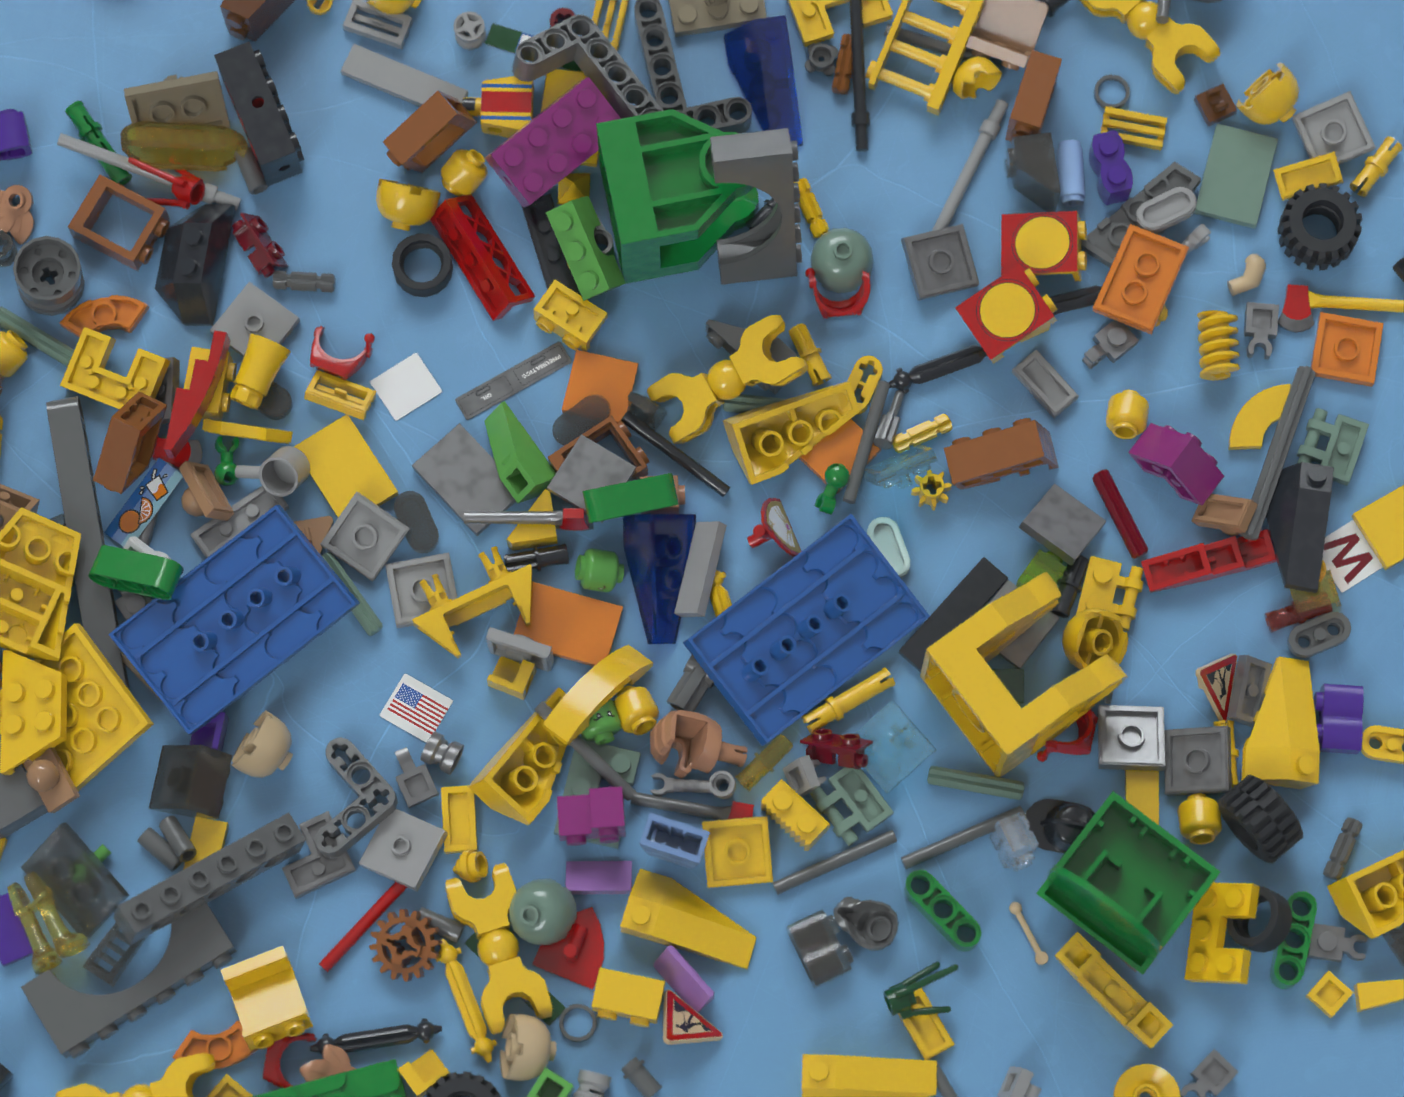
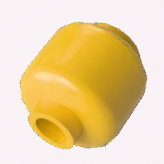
M458 149L454 151L441 168L443 186L456 196L472 195L488 174L487 167L484 164V157L474 149L469 151Z
M11 330L7 332L0 331V375L6 378L13 376L28 359L26 351L28 345Z
M1123 390L1114 394L1108 401L1106 426L1118 438H1135L1143 433L1147 427L1149 415L1148 401L1134 390Z
M631 685L625 686L618 691L617 697L613 701L622 730L634 735H642L652 730L659 717V708L650 692L645 687H634Z
M1195 793L1188 796L1187 800L1179 805L1177 812L1181 835L1196 845L1208 844L1214 841L1215 837L1222 830L1218 802L1208 798L1205 794Z

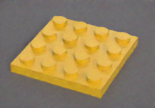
M74 623L63 634L59 661L34 659L33 661L67 675L66 740L55 746V749L77 791H79L153 726L154 723L82 625ZM2 689L0 690V734H1Z

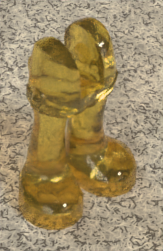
M30 872L25 875L24 880L34 899L32 903L18 883L10 884L7 890L14 915L18 916L23 924L32 948V968L35 974H42L60 965L63 962L61 958L71 957L84 951L90 946V942L84 934L71 933L67 929L56 909L52 889L46 886L45 882L36 872ZM40 912L55 949L45 937L35 913Z

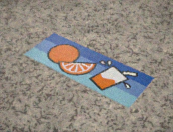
M158 458L104 533L122 547L125 546L129 537L136 536L138 538L178 485L183 475L164 460Z

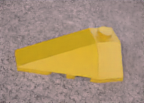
M846 381L755 408L722 421L731 449L749 484L753 485L782 474L789 468L790 464L800 456L806 455L813 449L814 445L839 429L859 413L860 410L851 381Z
M1279 656L1275 660L1265 687V697L1261 708L1255 714L1253 720L1255 724L1250 738L1246 739L1243 747L1241 781L1246 776L1253 775L1265 781L1268 785L1303 789L1319 784L1320 748L1309 661Z
M558 687L544 702L553 710L566 693ZM536 712L494 755L468 786L490 809L525 825H530L549 802L553 792L551 789L556 775L561 770L563 764L561 761L567 745L543 728L545 720Z
M1404 850L1327 886L1340 915L1371 939L1401 926L1404 922Z
M640 869L620 925L622 933L666 946L670 945L679 950L743 969H748L757 938L674 879Z

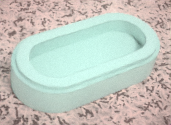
M888 517L874 519L868 526L867 535L902 579L909 571L910 557L899 527L894 520Z

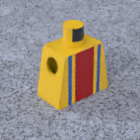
M515 76L484 80L482 82L481 97H463V106L471 116H481L480 121L483 133L509 138L533 119L534 82L521 81Z

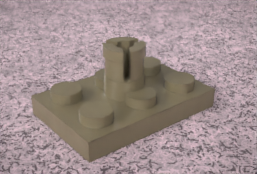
M668 0L675 37L767 23L764 0Z
M218 71L188 77L180 76V78H177V75H170L161 82L124 88V96L137 145L230 128Z

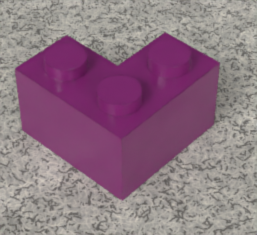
M1150 423L1128 452L1144 472L1165 479L1180 498L1201 506L1224 478V475L1216 466L1218 464L1217 460L1201 448L1202 442L1195 435L1186 432V434L1179 433L1168 425L1161 427Z
M622 786L590 788L587 795L557 796L560 841H566L567 845L576 846L586 844V839H599L600 843L619 842V837H626Z

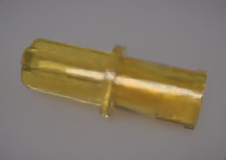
M779 734L760 754L757 752L754 754L755 758L735 776L737 781L750 792L769 771L771 773L774 772L773 767L793 748L791 741L783 734Z

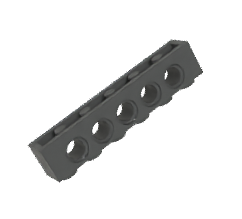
M288 812L118 905L113 918L129 944L132 945L299 853L306 839Z

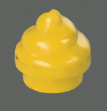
M464 851L456 861L453 872L469 883L479 882L488 873L487 858L480 851Z

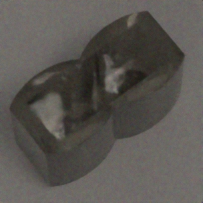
M820 910L787 926L786 931L814 989L852 970L850 964L854 962L848 946L846 944L841 946L835 934L840 931L832 914L826 916L824 910Z

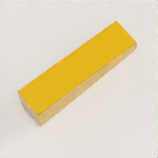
M1404 979L1355 984L1354 993L1357 1013L1404 1001Z

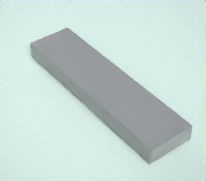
M353 44L341 69V74L419 107L436 91H441L458 99L462 105L463 97L468 96V90L356 44Z

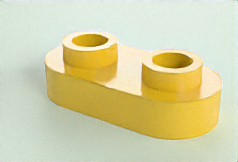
M1379 725L1368 727L1363 732L1361 753L1372 760L1404 764V752L1402 750L1404 729ZM1370 739H1377L1380 742V748H1372L1369 744Z

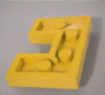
M787 0L804 47L812 43H819L834 38V31L825 9L850 2V0ZM862 0L863 28L893 19V12L888 0Z
M84 327L60 386L120 409L138 392L155 399L171 361L138 348L127 377L108 371L104 368L116 339Z
M1213 883L1193 909L1184 980L1199 983L1247 984L1251 951L1224 948L1228 918L1256 919L1260 886L1253 883Z

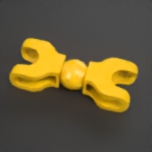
M1079 0L1094 16L1104 18L1115 17L1123 24L1127 22V27L1133 36L1140 40H1146L1145 46L1152 53L1153 76L1173 94H1179L1185 86L1184 76L1175 64L1178 57L1184 54H1195L1204 62L1211 63L1220 56L1219 46L1199 25L1178 24L1170 17L1166 24L1156 22L1158 4L1152 1Z
M781 315L767 316L747 327L741 337L738 351L729 356L731 360L725 359L716 362L709 369L708 374L700 373L690 377L679 373H670L647 389V394L652 401L659 403L678 397L683 404L684 412L682 419L669 430V436L673 444H684L707 432L712 425L716 409L725 403L724 400L738 397L745 390L746 385L753 387L763 382L773 386H785L807 371L808 366L803 358L790 357L780 362H776L772 358L770 351L772 341L785 330V322Z
M500 863L493 867L492 879L494 890L486 898L475 899L469 896L461 880L458 878H451L445 882V891L453 918L474 930L476 938L479 940L477 945L478 955L482 962L488 966L489 983L483 990L480 1004L487 1026L492 1034H497L504 1030L503 1006L511 998L522 997L529 1001L535 1015L540 1019L552 1017V1004L545 980L536 972L530 971L523 966L520 956L518 957L519 942L516 936L509 931L510 924L507 915L509 914L511 900L516 893V888L508 866L505 863Z
M201 1053L178 1058L168 1066L160 1080L152 1082L150 1085H133L124 1093L114 1092L108 1094L102 1088L84 1083L60 1090L56 1093L55 1097H194L192 1094L193 1084L197 1077L215 1068L214 1055Z

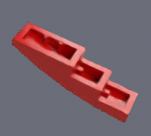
M214 330L208 361L195 359L190 389L176 388L164 448L168 458L175 459L195 432L212 400L223 372L231 342L227 332Z
M1265 529L1260 532L1257 540H1247L1243 536L1238 538L1233 536L1206 545L1200 543L1143 560L1141 564L1149 591L1152 593L1246 571L1277 562L1268 530Z

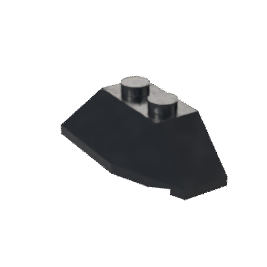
M204 204L171 225L165 234L155 290L186 326L214 325L235 212L233 204Z

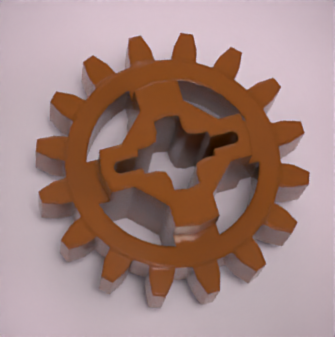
M400 909L399 917L395 912L387 913L389 922L378 920L377 924L381 928L380 932H371V936L377 939V943L369 945V949L377 950L378 953L372 961L383 963L380 968L381 973H387L391 970V979L393 980L399 979L402 974L404 981H411L413 973L417 978L424 977L423 968L427 970L435 968L431 959L441 957V954L435 951V946H440L443 943L441 940L434 939V935L440 930L439 928H429L432 918L425 917L420 920L421 911L414 910L410 917L408 909ZM405 922V925H402L399 932H390L395 926ZM420 931L424 935L426 944L423 943L420 937ZM407 939V943L416 950H405V947L395 940ZM386 946H388L392 955L391 959L387 953ZM421 957L417 964L407 967L412 958Z

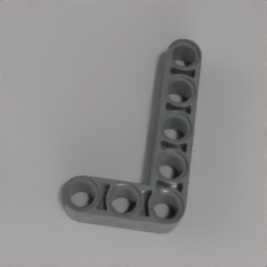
M637 0L634 5L635 26L652 95L662 110L673 109L698 121L704 118H711L715 121L711 127L722 132H737L739 134L746 132L752 122V107L745 98L732 97L692 107L686 106L662 5L659 0ZM645 10H651L656 13L651 18H645L640 14ZM651 39H660L663 43L658 47H653L647 42ZM660 67L670 70L664 76L657 75L654 71ZM666 96H673L677 99L674 104L669 105L661 100ZM740 111L746 116L741 120H735L730 117V114Z
M579 14L572 16L521 42L516 48L512 72L521 81L530 82L574 60L583 73L592 80L621 119L663 111L595 22L588 16Z

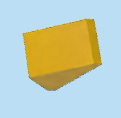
M545 489L528 511H553L551 493ZM518 524L506 539L508 547L513 551L533 548V546L541 547L558 544L556 527L551 524Z

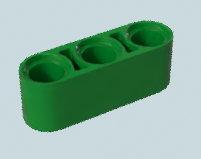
M672 473L582 491L589 523L679 505Z
M103 545L97 554L88 577L96 584L107 588L170 600L184 568L169 558Z
M915 870L910 873L904 887L908 900L954 948L963 952L974 949L982 933L978 922L932 874L925 870ZM921 879L928 884L929 890L925 894H916L911 889L910 884L914 880ZM938 903L947 904L951 908V916L944 919L939 918L934 913V906ZM961 927L970 928L974 932V940L967 943L962 942L957 937V930Z
M1305 891L1296 892L1287 900L1292 910L1290 933H1295L1300 937L1301 946L1299 948H1292L1284 940L1282 944L1274 949L1270 979L1280 989L1292 988L1302 979L1317 911L1315 898ZM1294 901L1304 902L1308 908L1307 915L1299 916L1295 914L1292 909V903ZM1285 964L1293 968L1295 972L1293 980H1285L1280 976V965Z

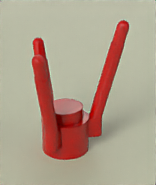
M128 158L130 164L173 183L171 190L177 199L147 198L150 201L161 206H179L188 210L191 204L197 205L203 199L205 194L203 179L192 175L175 162L169 161L168 165L182 175V177H175L135 158Z

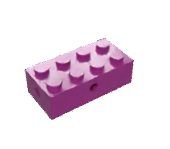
M586 77L484 158L524 208L535 202L598 151L596 123L621 118L592 80Z

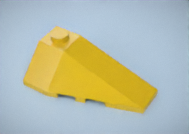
M802 1054V1097H932L937 1094V1061Z

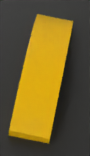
M630 645L617 649L590 669L567 692L543 723V728L568 746L589 726V719L627 683L631 686L653 667V662Z
M1078 931L1054 955L1069 974L1113 1018L1149 1049H1152L1173 1026L1150 1001L1147 1002L1108 965L1100 957L1101 954Z

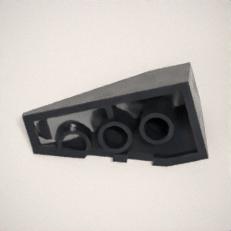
M1300 462L1282 469L1266 518L1269 525L1267 530L1274 542L1276 549L1275 557L1284 588L1317 593L1334 467Z

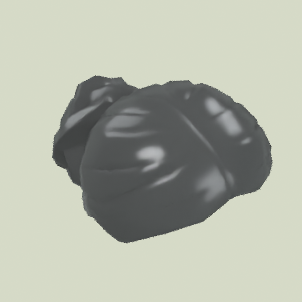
M845 897L833 909L837 926L843 931L848 932L856 943L870 951L882 950L889 946L897 934L899 926L897 913L890 905L874 900L860 901L852 897Z

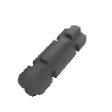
M274 271L273 287L281 290H286L287 287H290L291 290L317 291V289H321V292H333L335 289V276L329 273H322L321 276H318L317 273L292 271L291 274H287V271Z
M1350 817L1344 821L1341 828L1343 833L1338 835L1329 857L1331 861L1327 862L1323 871V875L1336 881L1341 878L1345 869L1343 865L1347 864L1356 843L1355 837L1359 836L1363 825L1360 821Z

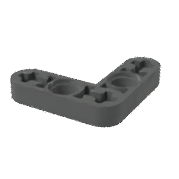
M342 737L335 738L328 743L325 750L326 758L330 766L359 798L318 831L315 838L316 845L320 853L327 858H337L345 853L392 814L398 804L397 796L388 782L352 742ZM337 749L346 752L348 759L352 762L349 767H347V764L341 757L336 758L335 751ZM364 769L370 772V779L366 783L356 784L353 782L352 778L356 771ZM379 794L383 797L387 796L388 803L386 805L382 803L377 804L375 797ZM365 804H368L370 809L372 808L375 814L373 817H371L367 808L364 807ZM355 813L363 814L366 817L363 826L360 828L348 826V819L351 815ZM340 825H343L346 833L350 835L348 838L345 837L344 833L341 834L338 828ZM326 837L336 838L338 845L334 848L331 845L326 846Z

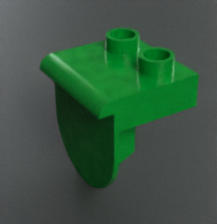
M1112 791L1060 861L1051 868L1046 881L1036 894L1143 975L1216 880L1220 871Z

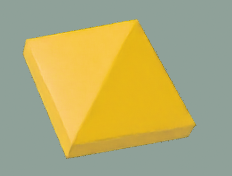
M569 173L558 182V204H565L585 196L590 198V173Z

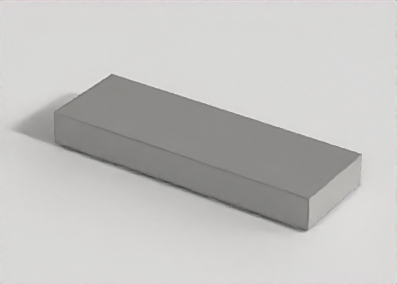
M261 486L231 506L234 515L228 521L212 519L190 535L207 559L275 505H281L285 511L289 509V506L283 497L272 495Z
M720 521L696 522L674 614L681 617H705L727 526Z

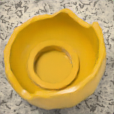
M976 56L969 58L957 68L952 81L953 91L962 100L968 97L975 99L977 89L983 88L987 91L994 89L1001 79L1002 72L986 57Z

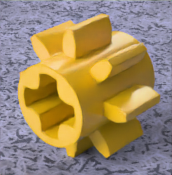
M928 468L926 476L923 478L918 475L915 476L914 481L920 487L913 488L911 495H919V507H922L924 504L931 505L934 511L939 501L947 504L949 498L943 492L950 491L952 484H944L943 471L937 475L932 474L931 469ZM928 484H932L933 489H936V494H930V491L926 489Z

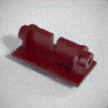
M241 213L240 216L243 220H239L232 225L234 229L233 235L245 252L249 251L252 247L256 248L254 252L248 255V258L258 274L268 278L274 274L275 266L287 268L288 264L283 258L285 253L280 245L272 241L268 235V226L265 221L258 215Z
M816 729L813 731V734L801 739L800 743L808 745L806 756L809 755L811 761L819 760L820 763L833 765L836 763V754H838V766L859 770L868 764V755L864 754V749L872 745L873 740L862 739L860 735L853 733L839 735L833 734L830 729Z

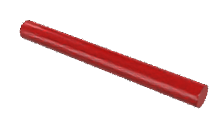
M394 882L318 964L328 973L408 887Z

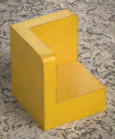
M501 656L493 674L488 675L487 684L489 687L524 700L535 676L536 666L534 663L524 659L522 663Z
M429 1050L410 1064L408 1061L398 1068V1071L417 1097H424L428 1094L426 1091L430 1086L433 1087L437 1084L436 1080L443 1077L444 1079L450 1076L449 1070L444 1066L434 1050Z

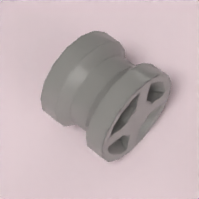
M470 11L463 12L455 19L454 32L459 46L472 50L477 49L484 43L486 38L484 20L479 14Z

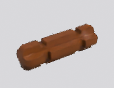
M843 34L841 37L835 77L832 84L833 93L846 95L849 91V79H851L852 75L850 34Z

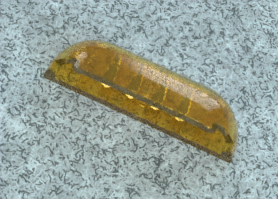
M145 121L127 125L120 134L122 151L129 158H135L157 169L223 171L227 169L228 165L236 161V154H234L236 151L243 158L248 147L246 139L239 132L218 125Z

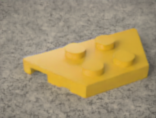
M3 650L0 773L8 776L15 773L14 769L25 761H34L43 755L48 748H54L66 740L67 675L12 651Z

